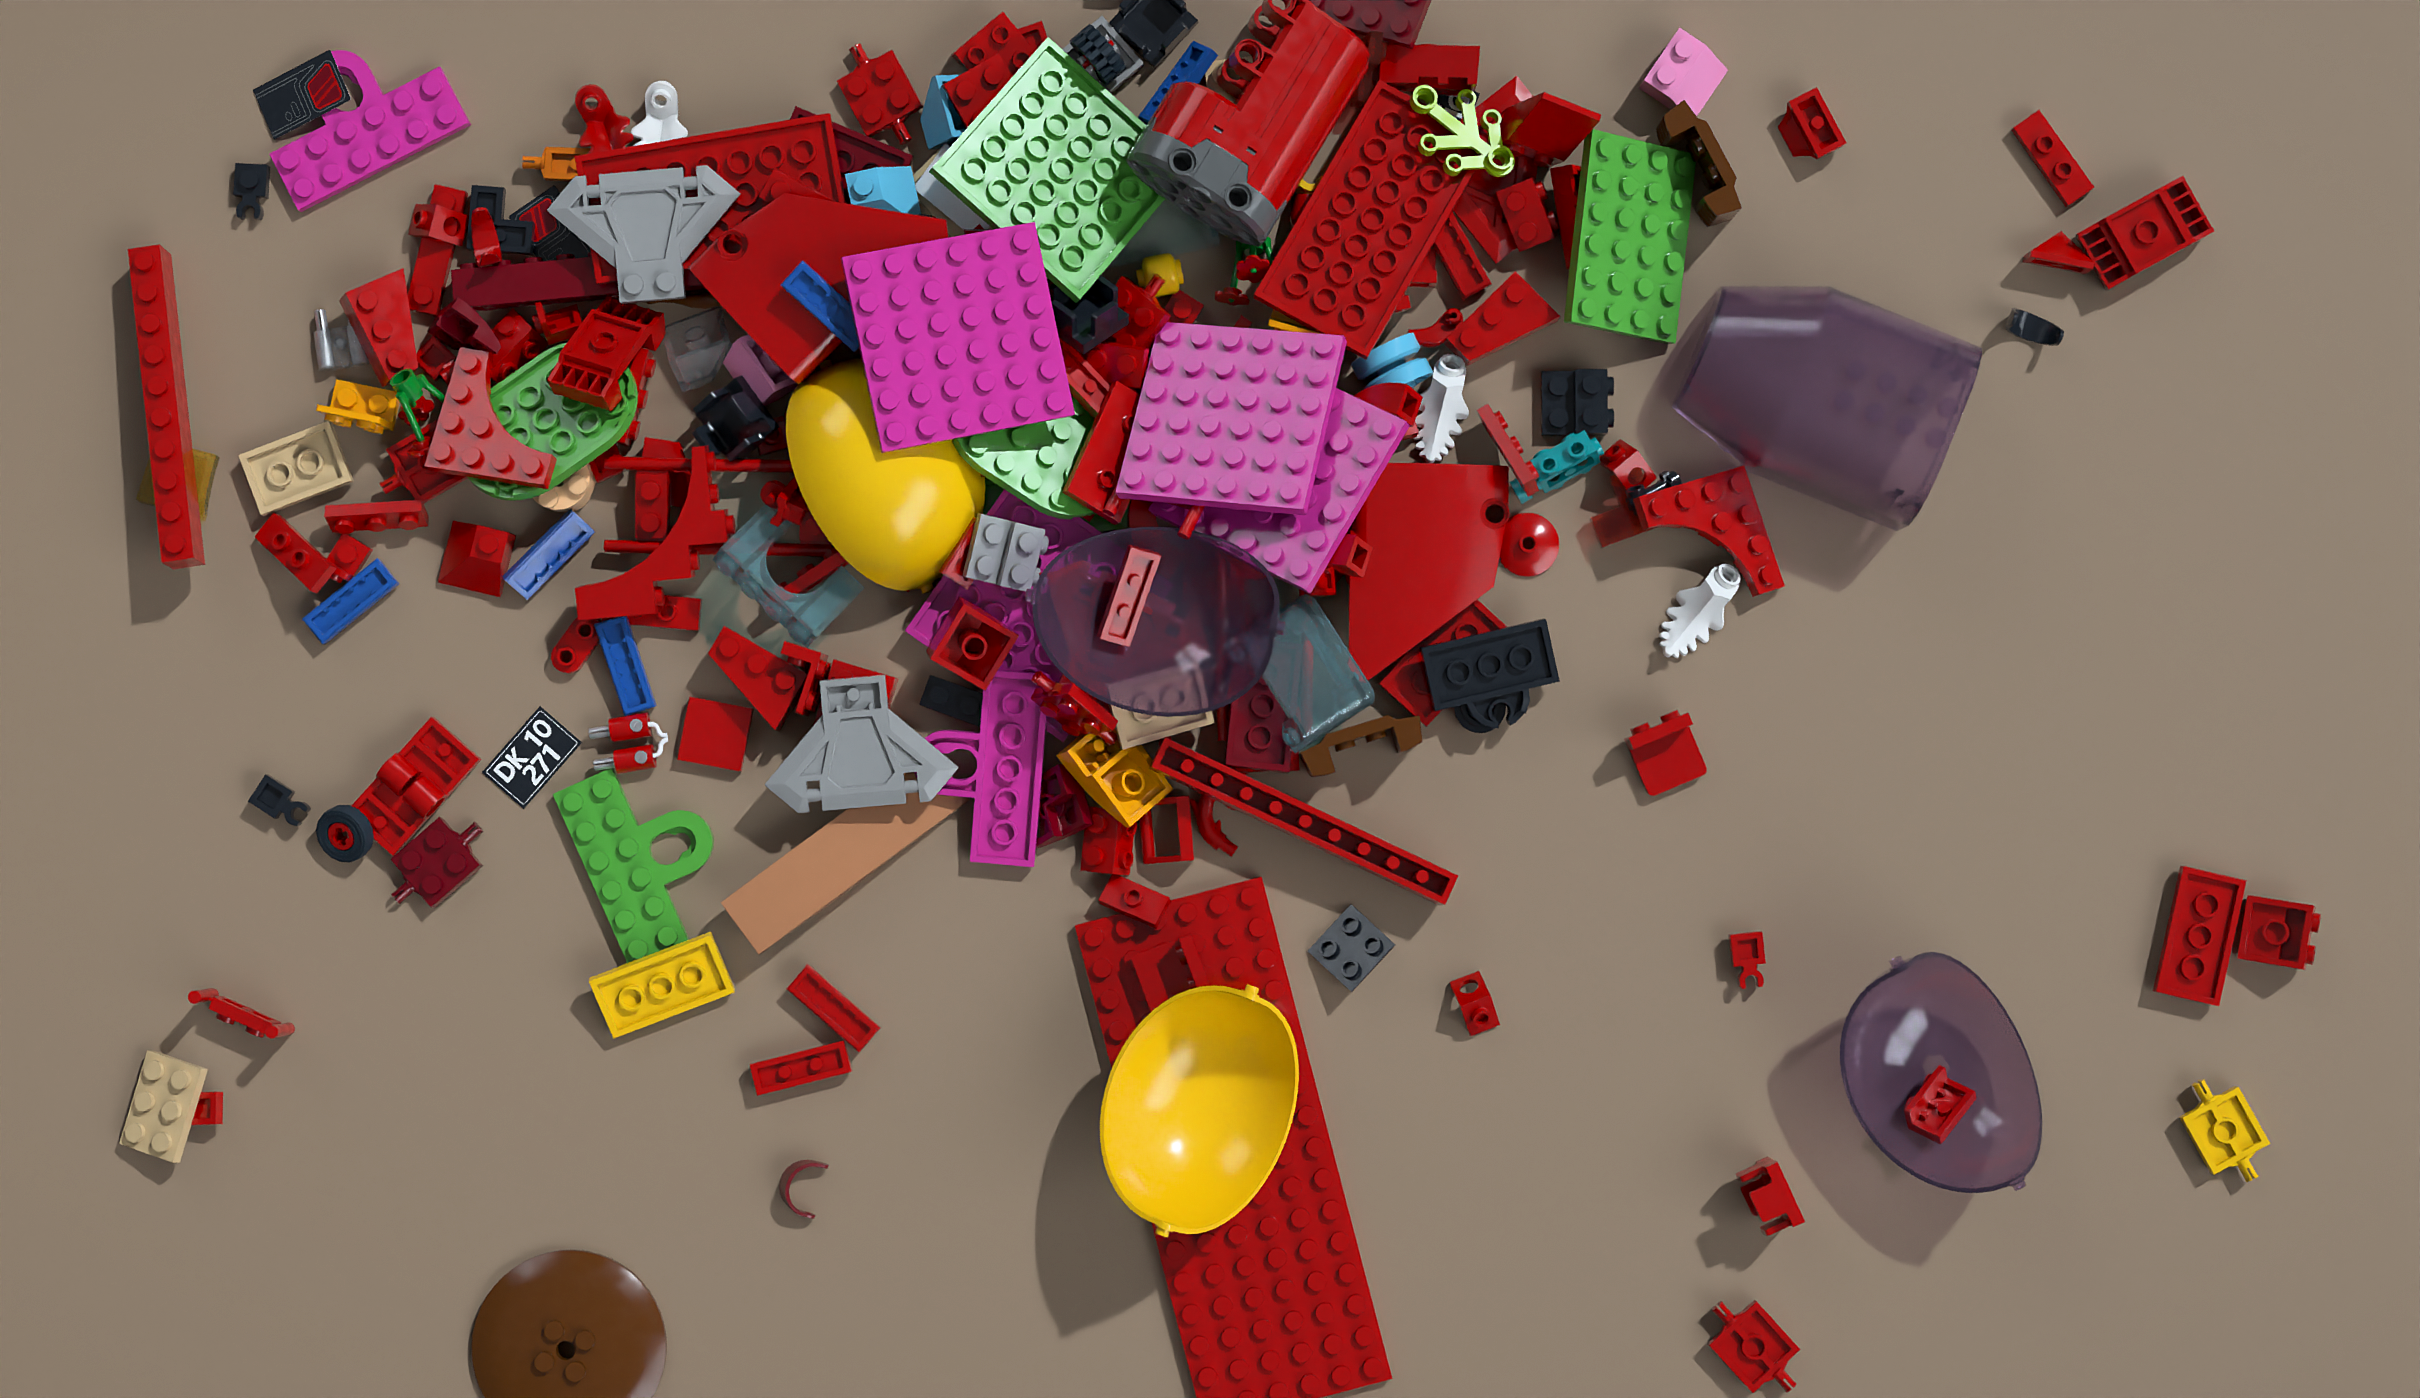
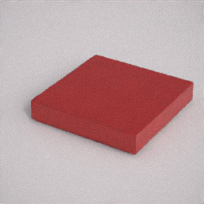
M689 696L677 760L742 772L754 709Z

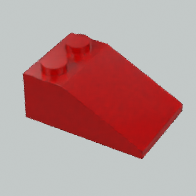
M1543 92L1506 108L1500 127L1502 144L1511 150L1513 156L1523 157L1524 155L1534 159L1533 163L1540 167L1551 168L1554 165L1565 162L1598 124L1601 114Z

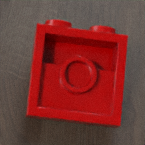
M2247 895L2237 959L2306 970L2307 964L2313 965L2316 946L2310 945L2312 932L2318 933L2321 914L2315 913L2316 907L2314 905Z

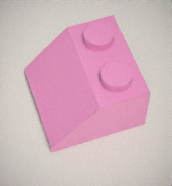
M1679 28L1639 89L1669 109H1673L1681 101L1685 100L1697 116L1728 70L1704 43Z
M749 335L738 338L719 357L733 379L739 376L744 377L764 406L777 401L799 385ZM814 369L807 377L816 373V370Z

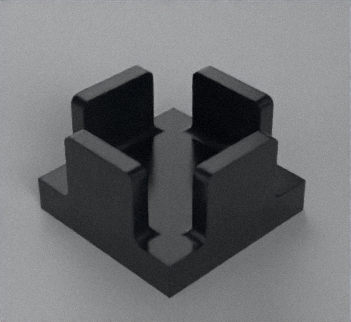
M1123 0L1118 6L1119 12L1109 22L1121 38L1156 69L1198 24V19L1186 9V3L1183 0Z
M1101 275L1077 303L1054 283L1049 288L1059 338L1083 355L1129 324V314L1118 307V287Z
M743 376L736 377L724 388L711 392L692 409L703 424V426L696 428L692 432L699 445H709V452L714 451L715 456L723 453L730 462L736 459H745L779 428V425Z

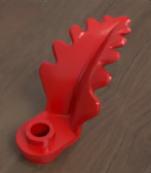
M589 84L577 91L575 105L587 126L579 140V146H592L588 154L625 148L634 139L633 134L623 132L629 126L630 119L616 114L612 103L601 87ZM588 98H595L597 103L595 105H588L585 101Z

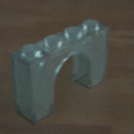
M764 505L719 549L712 560L724 575L731 577L740 585L741 590L746 596L755 599L772 620L782 624L794 641L802 643L808 648L849 607L865 587L842 566L821 587L811 593L795 594L779 587L769 575L766 566L767 551L787 532L792 522L784 520L779 527L770 524L771 518L778 511V508L774 509Z

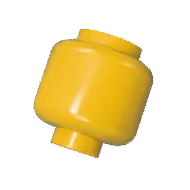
M1170 253L1145 257L1142 260V269L1136 270L1138 284L1141 288L1147 286L1154 274L1161 276L1166 281L1155 297L1175 294L1179 291V285L1184 284L1180 259H1174Z

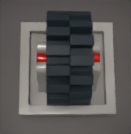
M1103 16L1099 17L1092 24H1088L1062 49L1111 94L1144 66L1141 59Z

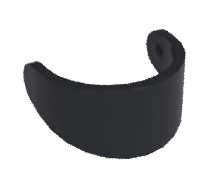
M2012 308L2005 327L2008 332L2019 338L2042 345L2057 346L2064 337V330L2059 326L2017 308Z

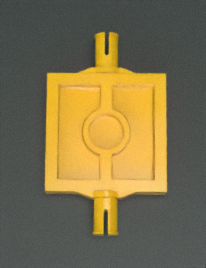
M2205 1079L2193 1083L2192 1086L2201 1102L2194 1109L2181 1115L2179 1118L2210 1174L2215 1175L2227 1167L2238 1166L2246 1182L2252 1181V1178L2256 1179L2258 1174L2255 1172L2249 1159L2256 1151L2269 1145L2270 1142L2240 1088L2234 1086L2221 1094L2212 1095Z

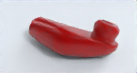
M1450 308L1432 326L1423 329H1408L1407 334L1414 333L1420 347H1438L1463 323V315L1458 309Z

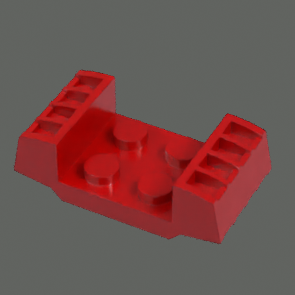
M2181 176L2077 233L2075 237L2084 253L2094 262L2093 269L2107 291L2214 232V229L2192 193L2185 177Z
M608 296L597 309H591L561 350L558 362L547 379L553 393L612 411L622 399L618 379L640 348L643 347L656 351L666 334L664 313L650 310V308L639 307L636 304H621L619 300Z

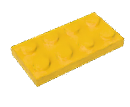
M711 931L589 978V984L613 1039L735 993V987Z

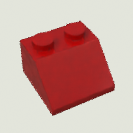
M959 596L926 652L934 662L986 691L1019 635L986 611Z

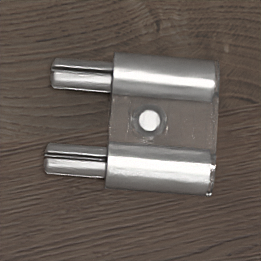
M326 310L314 311L317 331L313 332L319 371H331L370 364L349 320V326L328 329Z

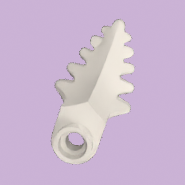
M657 81L649 85L645 93L646 118L631 130V134L636 138H640L641 141L633 146L687 137V129L678 121V95L675 88L666 81ZM663 95L667 100L659 101L656 99V96Z
M1445 354L1435 363L1431 386L1420 394L1423 397L1419 408L1422 413L1416 417L1415 422L1417 427L1422 428V430L1413 439L1421 440L1416 444L1415 448L1422 450L1419 456L1425 458L1426 463H1434L1436 460L1441 461V455H1448V449L1445 446L1453 448L1455 445L1449 435L1459 436L1462 433V429L1456 420L1466 419L1469 415L1468 407L1462 396L1466 376L1465 363L1462 358L1454 354Z
M1729 564L1716 566L1710 571L1700 586L1681 590L1676 594V600L1681 607H1669L1666 613L1673 619V622H1663L1661 627L1668 632L1659 634V637L1664 640L1660 642L1664 656L1678 658L1679 653L1686 656L1688 653L1687 647L1691 651L1696 650L1695 638L1703 643L1709 641L1708 628L1716 631L1723 628L1725 605L1739 588L1741 580L1736 568Z

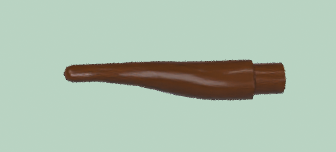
M710 292L686 294V298L647 302V304L660 302L675 303L699 309L721 306Z

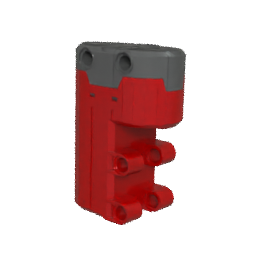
M1263 0L1262 5L1250 17L1248 29L1256 39L1266 44L1268 48L1256 40L1244 39L1236 45L1230 57L1221 65L1216 74L1218 85L1224 91L1237 98L1235 102L1232 103L1215 91L1193 82L1184 81L1172 84L1126 160L1135 175L1158 195L1172 202L1185 214L1202 221L1211 229L1241 243L1259 247L1266 240L1368 71L1370 53L1363 41L1347 27L1317 8L1309 0H1282L1285 4L1284 10L1274 6L1272 0ZM1259 16H1266L1268 21L1272 23V27L1263 26L1259 21ZM1239 52H1248L1253 58V63L1245 58H1240ZM1232 68L1240 76V79H1231L1226 69Z

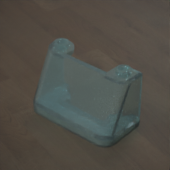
M1303 594L1225 644L1234 663L1245 668L1253 664L1255 665L1289 718L1282 725V737L1294 753L1304 749L1372 705L1375 701V694L1370 683L1320 605L1310 595Z

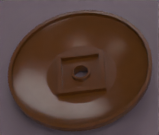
M584 1250L547 1252L528 1259L509 1271L496 1283L484 1300L476 1318L472 1337L473 1368L477 1383L485 1398H652L663 1376L667 1354L665 1324L661 1311L650 1290L631 1270L621 1263L604 1255ZM569 1341L574 1345L575 1354L572 1358H563L559 1354L558 1346L560 1342Z

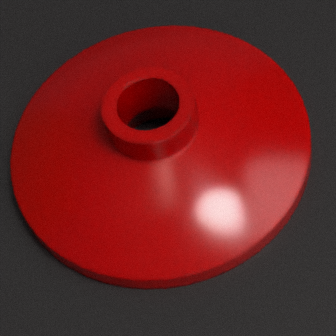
M1520 513L1509 518L1505 524L1500 551L1501 564L1511 573L1524 577L1536 576L1549 569L1555 562L1559 552V537L1554 526L1546 518L1534 513ZM1525 538H1531L1534 541L1532 549L1528 550L1523 547L1522 542Z

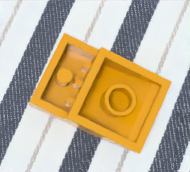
M1086 734L1078 736L1056 755L1083 789L1103 809L1127 828L1131 827L1173 790L1165 776L1149 769L1152 759L1142 745L1122 750L1120 749L1118 738L1114 744L1108 745L1098 735Z

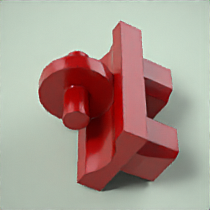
M795 477L787 486L780 481L772 480L768 481L761 489L760 496L765 505L774 509L778 508V511L770 521V524L779 527L784 520L800 525L805 518L806 512H810Z

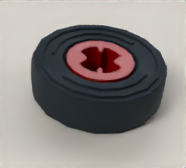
M337 805L324 812L317 821L316 834L320 846L326 854L339 862L350 863L365 856L372 847L374 839L372 826L367 817L357 808L350 805ZM346 831L348 835L343 836L342 832Z

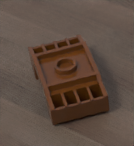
M1683 100L1663 116L1656 128V133L1660 145L1664 147H1670L1686 138L1688 142L1686 145L1687 152L1691 154L1694 162L1698 161L1703 170L1701 178L1708 190L1713 189L1714 191L1704 196L1695 207L1697 215L1707 227L1732 220L1742 208L1734 187L1737 177L1707 121L1697 118L1686 101Z
M1387 715L1325 734L1319 744L1300 752L1299 756L1311 777L1330 775L1336 772L1329 751L1330 747H1335V751L1339 752L1356 746L1354 740L1365 737L1367 743L1386 737L1385 731L1389 729L1399 754L1422 743L1420 717L1395 719Z

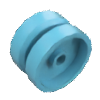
M1414 333L1402 335L1373 349L1367 360L1359 357L1351 363V367L1358 380H1367L1379 376L1369 382L1365 389L1388 382L1404 383L1413 389L1434 373L1426 358H1417L1405 362L1415 356L1420 349Z

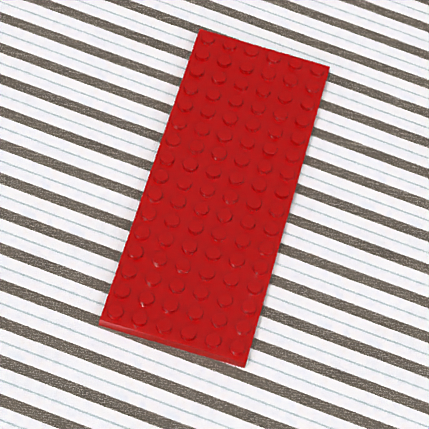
M1262 876L1173 899L1156 929L1121 913L1075 925L1111 1068L1129 1036L1141 1021L1151 1013L1131 959L1132 955L1192 934L1210 986H1226L1245 990L1246 985L1249 984L1259 988L1257 993L1259 998L1270 1002L1282 1013L1291 1028L1295 1040L1299 1064V1082L1293 1120L1281 1154L1257 1194L1229 1221L1207 1232L1184 1234L1173 1231L1169 1232L1167 1238L1156 1234L1157 1227L1152 1223L1196 1398H1321L1392 1379Z

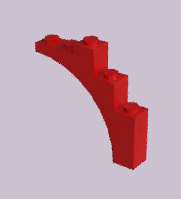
M709 445L692 447V473L687 498L677 522L665 540L644 561L624 574L604 582L576 587L578 620L656 614L660 612V606L664 605L665 598L663 587L658 586L657 581L695 577V570H700L699 552L693 551V545L731 541V535H734L736 531L734 515L728 514V508L715 510V504L719 503L718 484L712 483L711 471H716V457L714 451L709 452Z

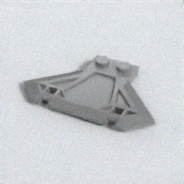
M707 165L696 166L697 176L684 177L683 167L599 174V185H587L586 176H575L547 211L617 269L619 302L621 304L686 298L683 263L741 193ZM698 189V197L686 198V190ZM589 198H601V205L589 206Z
M886 675L828 679L819 681L823 715L765 783V786L797 813L810 812L809 802L822 801L823 811L906 804V794L918 792L920 802H929L959 767L888 708ZM917 772V780L905 781L904 773ZM819 780L820 788L808 789L807 781Z

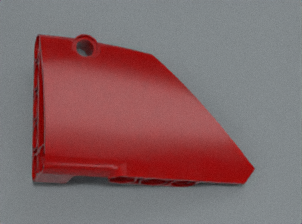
M784 193L734 228L723 232L689 266V269L770 358L793 381L800 384L842 341L781 286L792 271L804 260L849 301L841 263L842 257L948 238L947 220ZM728 235H737L741 239L742 247L739 252H731L726 248L725 239Z
M1388 463L1354 519L1352 529H1350L1351 535H1357L1373 547L1364 577L1349 576V671L1362 682L1366 683L1494 587L1505 524L1510 514L1509 466L1437 463ZM1494 505L1501 508L1503 518L1499 523H1491L1487 520L1485 513L1489 506Z

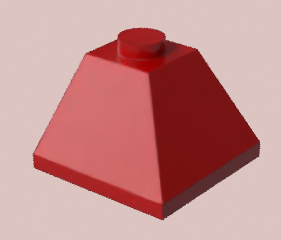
M453 520L438 583L501 598L505 583L502 576L508 571L516 535L481 525Z

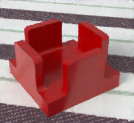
M1767 1156L1756 1161L1755 1165L1735 1174L1738 1181L1742 1183L1761 1174L1760 1178L1740 1187L1741 1193L1753 1216H1759L1762 1222H1767L1781 1216L1760 1227L1764 1235L1769 1236L1789 1226L1795 1227L1805 1222L1777 1161Z

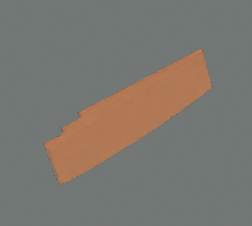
M914 772L904 773L905 781L917 780ZM918 792L907 793L906 804L849 808L723 900L721 904L760 955L849 891L970 799L968 797L936 794L931 801L920 802Z

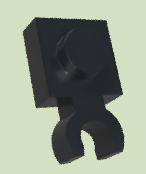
M235 163L233 195L242 197V201L236 208L237 217L241 220H245V212L250 207H253L255 210V219H263L264 210L259 204V198L269 199L270 166L266 164Z
M269 774L264 775L248 800L249 803L274 819H278L281 813H284L286 821L294 826L302 824V822L294 817V811L297 808H301L305 812L311 810L310 806L305 802H293L291 798L295 791Z

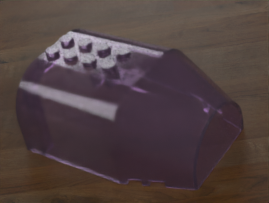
M1721 286L1717 291L1671 407L1701 432H1705L1719 444L1718 446L1723 451H1727L1741 463L1740 465H1744L1748 472L1892 530L1899 531L1912 523L1935 483L1972 391L1981 362L1982 348L1830 286Z

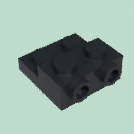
M1607 369L1541 372V436H1568L1572 433L1578 434L1585 430L1588 436H1605L1608 433V428L1614 427V409L1608 408V396H1613L1614 378L1608 377Z

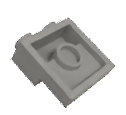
M977 513L962 576L1030 593L1031 587H1036L1040 580L1039 573H1041V570L1037 568L1039 555H1044L1048 548L1049 540L1047 536H1044L1045 529Z

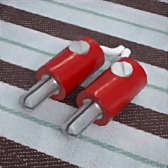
M648 712L609 718L607 726L589 728L588 733H594L589 734L590 739L610 736L612 742L648 737L652 736L651 727H654L657 735L663 739L659 742L656 753L653 744L618 749L613 751V757L594 760L593 765L597 766L593 767L595 771L615 768L617 774L656 768V757L662 754L663 745L668 742L667 733H662L657 723L650 722Z

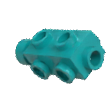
M1585 430L1578 434H1569L1559 445L1551 449H1543L1536 453L1530 461L1539 474V478L1535 479L1539 491L1542 489L1544 493H1547L1552 489H1559L1566 481L1579 474L1589 472L1593 466L1600 463L1599 457L1605 453L1596 437L1590 440ZM1585 459L1588 460L1584 466L1577 465ZM1557 475L1560 476L1555 482L1549 481ZM1516 478L1509 482L1521 504L1533 498L1532 495L1529 497L1526 495Z

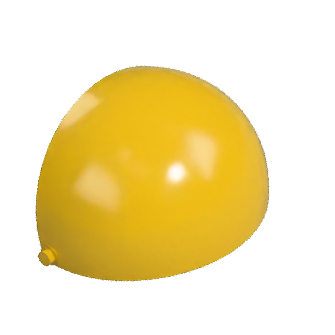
M853 358L832 364L830 359L825 360L819 364L821 370L804 379L795 388L786 414L788 452L802 496L827 539L857 571L886 588L904 591L917 588L921 589L923 594L934 590L932 583L943 576L939 570L962 537L972 518H976L977 513L983 514L985 477H981L980 473L961 457L952 442L954 439L881 453L862 358Z
M1247 984L1245 990H1238L1226 986H1202L1189 989L1166 1000L1146 1016L1123 1045L1110 1072L1104 1091L1100 1115V1143L1104 1165L1108 1177L1122 1201L1141 1218L1154 1223L1157 1227L1155 1233L1168 1238L1169 1232L1173 1231L1184 1234H1198L1217 1228L1229 1221L1260 1190L1273 1170L1286 1142L1298 1094L1299 1064L1297 1049L1291 1028L1285 1017L1270 1002L1259 998V995H1257L1259 988Z

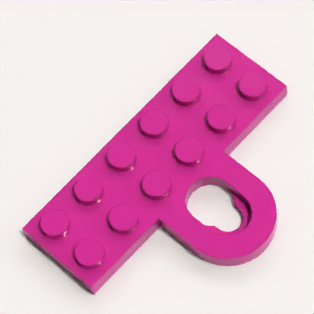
M345 50L331 51L340 74L348 76L353 83L361 87L363 100L360 106L349 112L342 111L337 107L321 115L326 125L269 154L300 212L471 125L446 74L440 66L384 94L371 68L361 57Z
M1009 670L997 671L986 691L983 690L980 732L939 730L925 737L929 743L943 754H949L956 749H966L973 753L977 760L976 772L971 777L956 779L951 776L937 793L939 795L975 798L970 862L1025 867L1035 866L1047 715L1043 714L1039 709L1040 706L1030 699L1034 690L1039 688V686L1031 681L1035 673Z

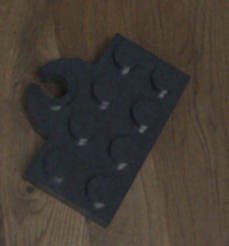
M1545 618L1419 647L1433 710L1438 711L1465 704L1469 714L1478 723L1491 728L1499 729L1498 721L1492 715V708L1495 704L1503 702L1507 706L1508 714L1506 721L1511 726L1527 712L1530 703L1529 689L1560 682Z

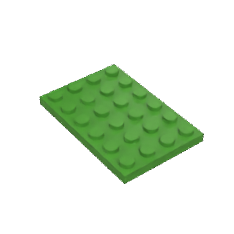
M1592 129L1585 137L1564 323L1663 344H1676L1696 162L1693 161L1689 152Z

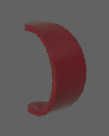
M800 1160L791 1164L783 1172L779 1184L780 1195L785 1204L795 1213L803 1217L815 1219V1214L794 1207L789 1195L790 1184L795 1175L805 1168L813 1166L828 1169L829 1165L815 1160Z

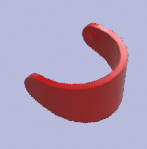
M484 207L474 209L471 217V235L477 266L482 267L501 262V247L489 211Z

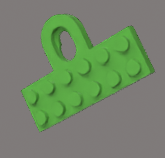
M614 768L607 769L554 793V799L627 963L689 940L666 885L699 870L708 862L714 847V837L708 823L696 813L677 810L639 825ZM665 833L673 835L685 833L689 836L691 844L689 849L683 852L675 863L664 865L654 859L651 847L656 837Z

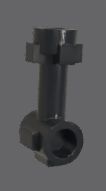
M1664 471L1659 474L1660 480L1646 489L1643 484L1628 488L1625 491L1627 496L1625 501L1629 511H1632L1634 516H1638L1633 499L1682 484L1680 476L1675 471Z

